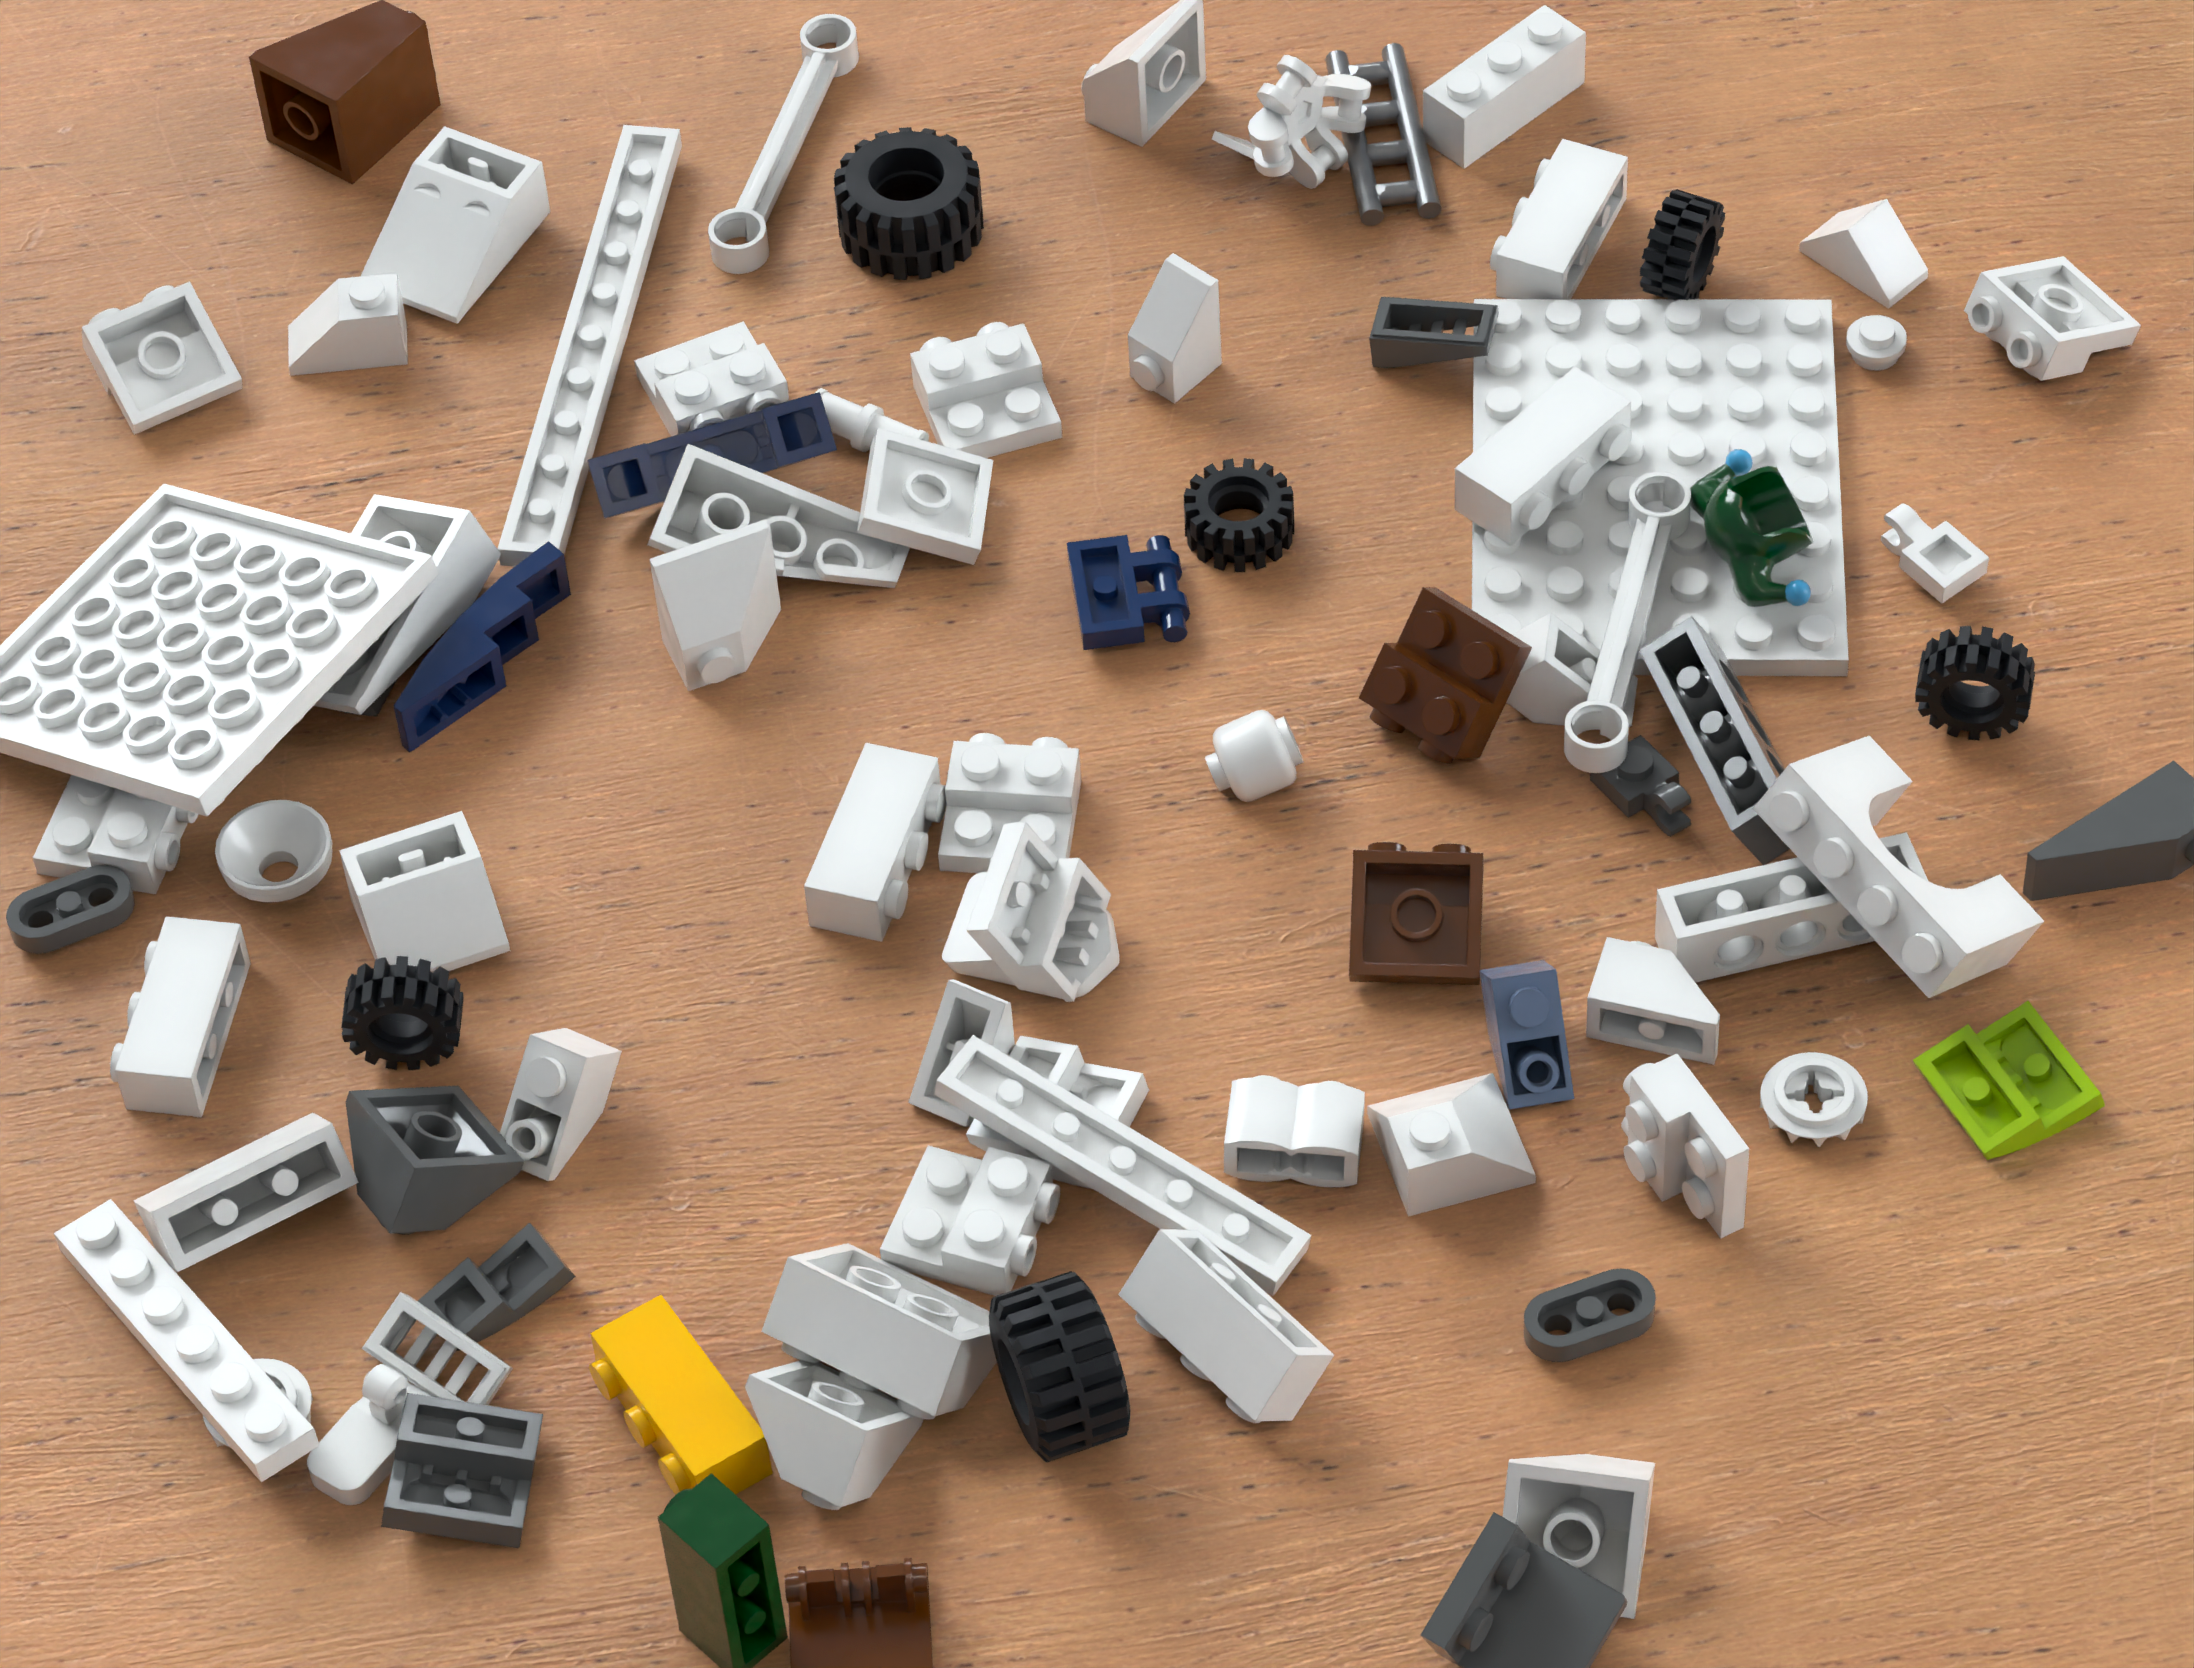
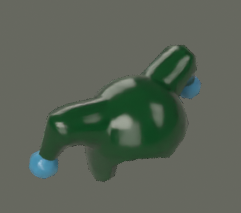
M1734 449L1727 455L1725 464L1698 480L1690 488L1691 507L1704 519L1706 537L1712 549L1721 559L1728 563L1735 588L1745 604L1751 607L1789 602L1793 606L1804 605L1811 596V590L1807 582L1798 579L1791 581L1788 585L1775 583L1771 579V572L1775 564L1784 561L1813 544L1807 523L1777 467L1766 466L1749 472L1753 464L1751 455L1745 450Z

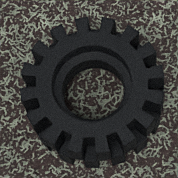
M1678 189L1670 192L1669 197H1666L1662 202V211H1657L1654 218L1656 224L1654 229L1650 228L1647 237L1650 241L1648 247L1644 248L1642 259H1645V262L1640 267V276H1643L1640 281V286L1643 288L1642 291L1675 301L1699 298V292L1703 291L1707 285V275L1711 276L1714 265L1712 263L1714 257L1718 256L1720 250L1718 241L1723 237L1724 227H1721L1725 220L1723 204Z
M1232 458L1223 460V470L1218 471L1212 463L1204 468V478L1195 474L1190 480V489L1186 488L1184 493L1185 537L1187 536V544L1191 552L1197 550V558L1203 563L1208 562L1214 557V568L1223 571L1227 562L1234 563L1235 572H1245V563L1253 562L1255 569L1258 570L1266 567V556L1274 562L1282 557V547L1285 549L1290 548L1292 534H1294V497L1292 487H1287V478L1281 472L1274 476L1273 466L1265 462L1259 470H1256L1254 459L1244 458L1243 467H1234ZM1234 509H1247L1260 514L1246 521H1230L1219 517L1220 514Z
M1961 626L1958 637L1950 629L1941 632L1939 641L1932 638L1926 645V651H1922L1915 692V702H1919L1918 711L1922 717L1930 715L1929 724L1936 729L1947 724V734L1958 737L1960 730L1969 731L1968 740H1980V733L1984 731L1987 732L1990 740L2000 738L2002 728L2009 734L2018 729L2019 721L2024 723L2027 719L2031 705L2035 663L2033 657H2027L2028 649L2022 643L2012 647L2013 636L2005 632L1999 639L1993 638V628L1983 626L1981 635L1972 634L1971 626ZM1961 681H1979L1989 686H1974Z
M397 956L396 965H390L386 957L375 959L374 969L365 963L358 967L357 975L351 974L347 982L341 1025L344 1042H350L349 1049L355 1055L366 1051L365 1061L375 1065L380 1058L385 1059V1068L397 1070L398 1062H407L408 1070H419L421 1060H424L429 1067L440 1063V1055L448 1059L454 1052V1046L458 1047L464 1000L463 992H460L461 984L456 978L448 980L449 971L441 966L434 972H431V962L420 959L417 966L408 965L407 956Z

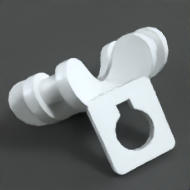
M1284 55L1277 64V69L1282 75L1276 85L1264 83L1257 92V97L1264 107L1249 121L1248 131L1252 143L1217 131L1214 132L1212 140L1254 159L1257 171L1264 176L1278 177L1290 172L1300 184L1306 188L1313 189L1324 181L1326 170H1337L1348 160L1345 146L1329 129L1347 133L1364 131L1367 117L1361 112L1362 102L1370 96L1371 83L1366 79L1346 74L1320 76L1303 61L1290 55ZM1323 97L1340 98L1339 106L1322 107ZM1304 136L1312 153L1306 149L1300 140Z

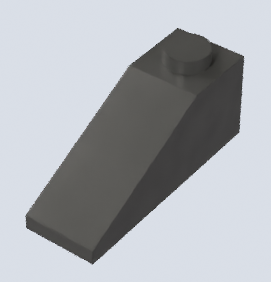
M2172 761L2028 852L2023 894L2029 900L2035 901L2173 879L2194 865V778L2175 761Z

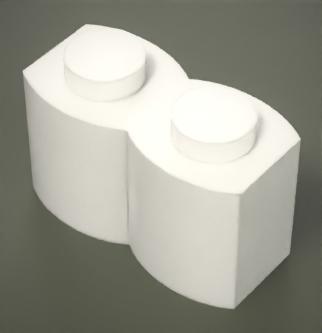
M1267 1075L1232 1081L1224 1141V1173L1240 1179L1260 1182L1281 1181L1291 1178L1304 1184L1319 1187H1346L1357 1184L1364 1124L1365 1092L1336 1081H1324L1298 1087Z

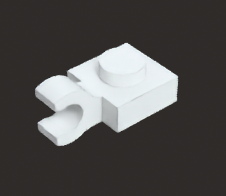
M1904 503L1884 516V520L1893 528L1881 535L1882 543L1892 553L1900 556L1899 567L1941 604L1987 573L1989 557L1947 521L1931 529L1910 506Z

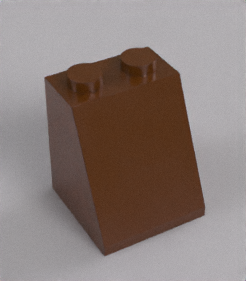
M384 0L377 1L256 50L249 56L267 141L352 185L441 105L426 21L422 20L415 13L404 11Z

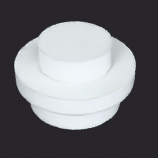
M1870 315L1856 320L1848 328L1846 345L1853 360L1859 366L1875 371L1888 369L1893 366L1904 353L1907 342V334L1903 326L1896 320L1881 315Z

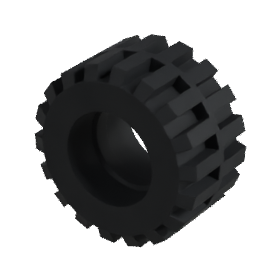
M912 127L899 128V132L890 134L886 130L876 133L875 139L872 141L863 139L854 145L855 153H846L840 160L841 168L836 169L834 175L839 237H841L845 253L852 254L853 262L859 267L870 266L871 273L880 277L887 273L893 274L895 280H907L908 276L917 275L919 279L932 277V272L939 270L945 273L954 269V261L964 262L972 255L971 247L979 245L982 238L981 229H984L979 167L977 161L972 159V152L966 146H958L956 138L948 134L941 137L936 136V130L924 128L921 132L912 131Z
M1070 1271L991 1298L989 1329L999 1372L1022 1433L1030 1447L1043 1461L1050 1462L1126 1436L1129 1431L1130 1402L1124 1373L1105 1317L1095 1296L1086 1283L1075 1272Z

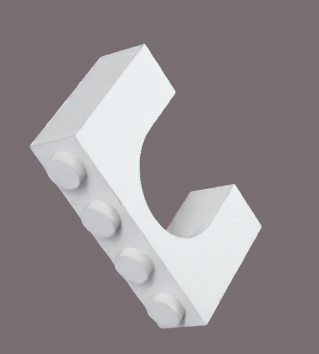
M1870 736L1789 764L1755 805L1753 810L1928 998L2007 965L2043 924L2044 920L2001 874L1968 888H1945L1916 875L1887 850L1875 833L1873 826L1879 823L1913 781Z

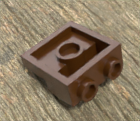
M1423 587L1397 643H1384L1359 699L1373 707L1370 714V719L1373 722L1396 733H1403L1405 728L1421 738L1418 749L1436 761L1451 764L1453 759L1480 758L1532 647L1436 587Z
M1377 842L1368 845V850H1353L1350 982L1480 985L1483 853H1471V849L1468 846L1461 844L1436 845L1432 848V852L1406 851L1404 845L1393 842Z

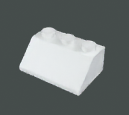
M849 1243L789 1256L761 1331L782 1341L781 1348L786 1354L811 1363L822 1361L840 1370L838 1376L843 1382L866 1391L879 1389L897 1398L896 1406L900 1410L922 1419H934L935 1416L964 1408L997 1363L991 1341L988 1310Z

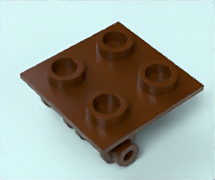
M904 1558V1563L876 1565V1567H870L869 1561H863L862 1568L849 1569L848 1563H841V1570L822 1569L807 1571L806 1566H799L798 1573L785 1575L786 1601L789 1606L791 1668H933L927 1563L912 1564V1558Z

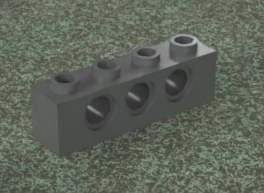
M1691 616L1639 651L1731 831L1762 865H1766L1790 848L1753 808L1785 768L1724 652Z

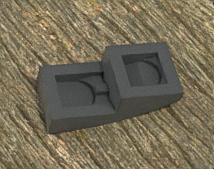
M528 1223L479 1267L467 1257L421 1297L418 1302L478 1343L537 1308L576 1276L543 1235L531 1223Z

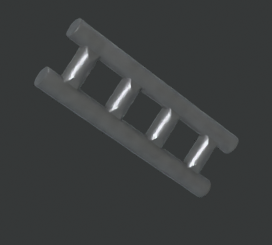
M1397 43L1388 44L1382 49L1383 61L1349 65L1347 54L1341 50L1330 52L1325 59L1328 75L1346 74L1357 76L1369 81L1371 86L1389 84L1392 100L1362 104L1361 112L1367 117L1365 127L1398 123L1402 140L1367 144L1365 131L1358 133L1341 132L1344 146L1348 153V164L1361 221L1368 226L1377 225L1383 220L1382 207L1417 203L1419 215L1426 219L1434 218L1441 212L1440 200L1404 49ZM1334 97L1335 106H1339L1340 98ZM1407 163L1411 180L1383 184L1376 183L1373 167Z

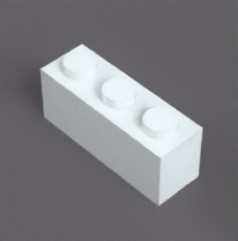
M1543 5L1423 90V133L1426 143L1465 169L1584 83L1586 32L1546 5Z
M1562 139L1552 158L1541 161L1535 176L1534 189L1529 198L1522 197L1519 200L1514 211L1512 228L1507 237L1499 236L1493 247L1490 269L1496 271V296L1505 299L1572 298L1626 200L1627 156Z
M1573 367L1455 468V510L1511 546L1529 529L1535 530L1539 528L1548 518L1551 510L1569 495L1578 494L1586 486L1590 477L1609 460L1615 461L1624 454L1632 439V431L1630 430L1631 401L1579 368Z
M865 743L804 885L809 926L882 942L891 919L901 918L907 903V881L912 869L919 871L922 868L927 855V833L931 823H939L942 820L947 806L946 785L940 783L937 757Z
M166 916L158 941H151L149 943L144 962L146 977L141 992H134L130 998L127 1014L129 1027L124 1044L117 1043L115 1045L110 1063L111 1079L113 1082H118L127 1110L202 1117L251 964L241 924Z
M311 1113L133 1201L155 1249L175 1271L179 1272L359 1182L333 1124L317 1114Z
M1159 1229L1118 1294L1137 1312L1135 1319L1140 1326L1157 1337L1167 1339L1182 1353L1180 1361L1190 1372L1202 1379L1212 1381L1228 1396L1226 1399L1227 1406L1239 1417L1252 1423H1260L1261 1421H1292L1334 1357L1330 1350L1198 1230Z

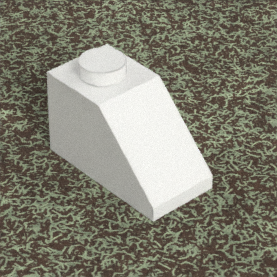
M1174 253L1165 259L1128 333L1130 376L1142 388L1148 391H1155L1175 404L1222 364L1218 280Z
M397 273L339 278L289 324L288 356L290 376L408 364L407 321Z
M1549 613L1512 634L1530 645L1532 649L1506 703L1534 723L1565 726V718L1568 712L1576 705L1587 701L1601 650L1554 614ZM1634 675L1631 679L1623 709L1628 718L1629 727L1632 726L1638 680Z
M1607 937L1587 997L1586 1037L1671 1056L1678 1054L1680 1058L1714 1065L1718 1053L1720 1014L1672 951L1653 947L1645 942H1629Z

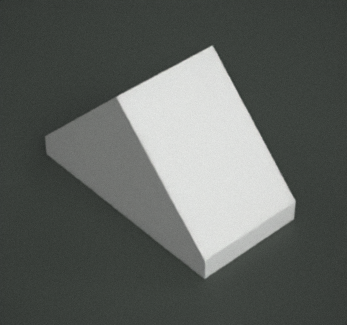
M1887 199L1838 212L1800 242V252L1888 309L1928 277V268Z
M948 980L908 1103L962 1126H971L975 1118L935 1095L936 1080L972 1035L1006 1055H1010L1015 1046L1011 1003L957 980Z

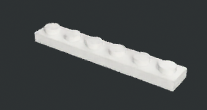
M972 1035L936 1080V1096L1159 1229L1198 1230L1261 1289L1274 1296L1309 1248L1311 1239L1309 1233Z
M111 1199L54 1233L60 1251L261 1482L320 1446L313 1426Z

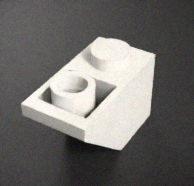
M567 1028L530 1034L500 1131L506 1143L524 1160L521 1170L546 1181L555 1180L603 1113L622 1051Z

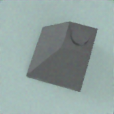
M459 1086L354 1090L348 1093L345 1102L354 1172L359 1182L356 1184L357 1195L390 1234L409 1235L414 1232L446 1230L521 1172L524 1160L506 1143L505 1138Z

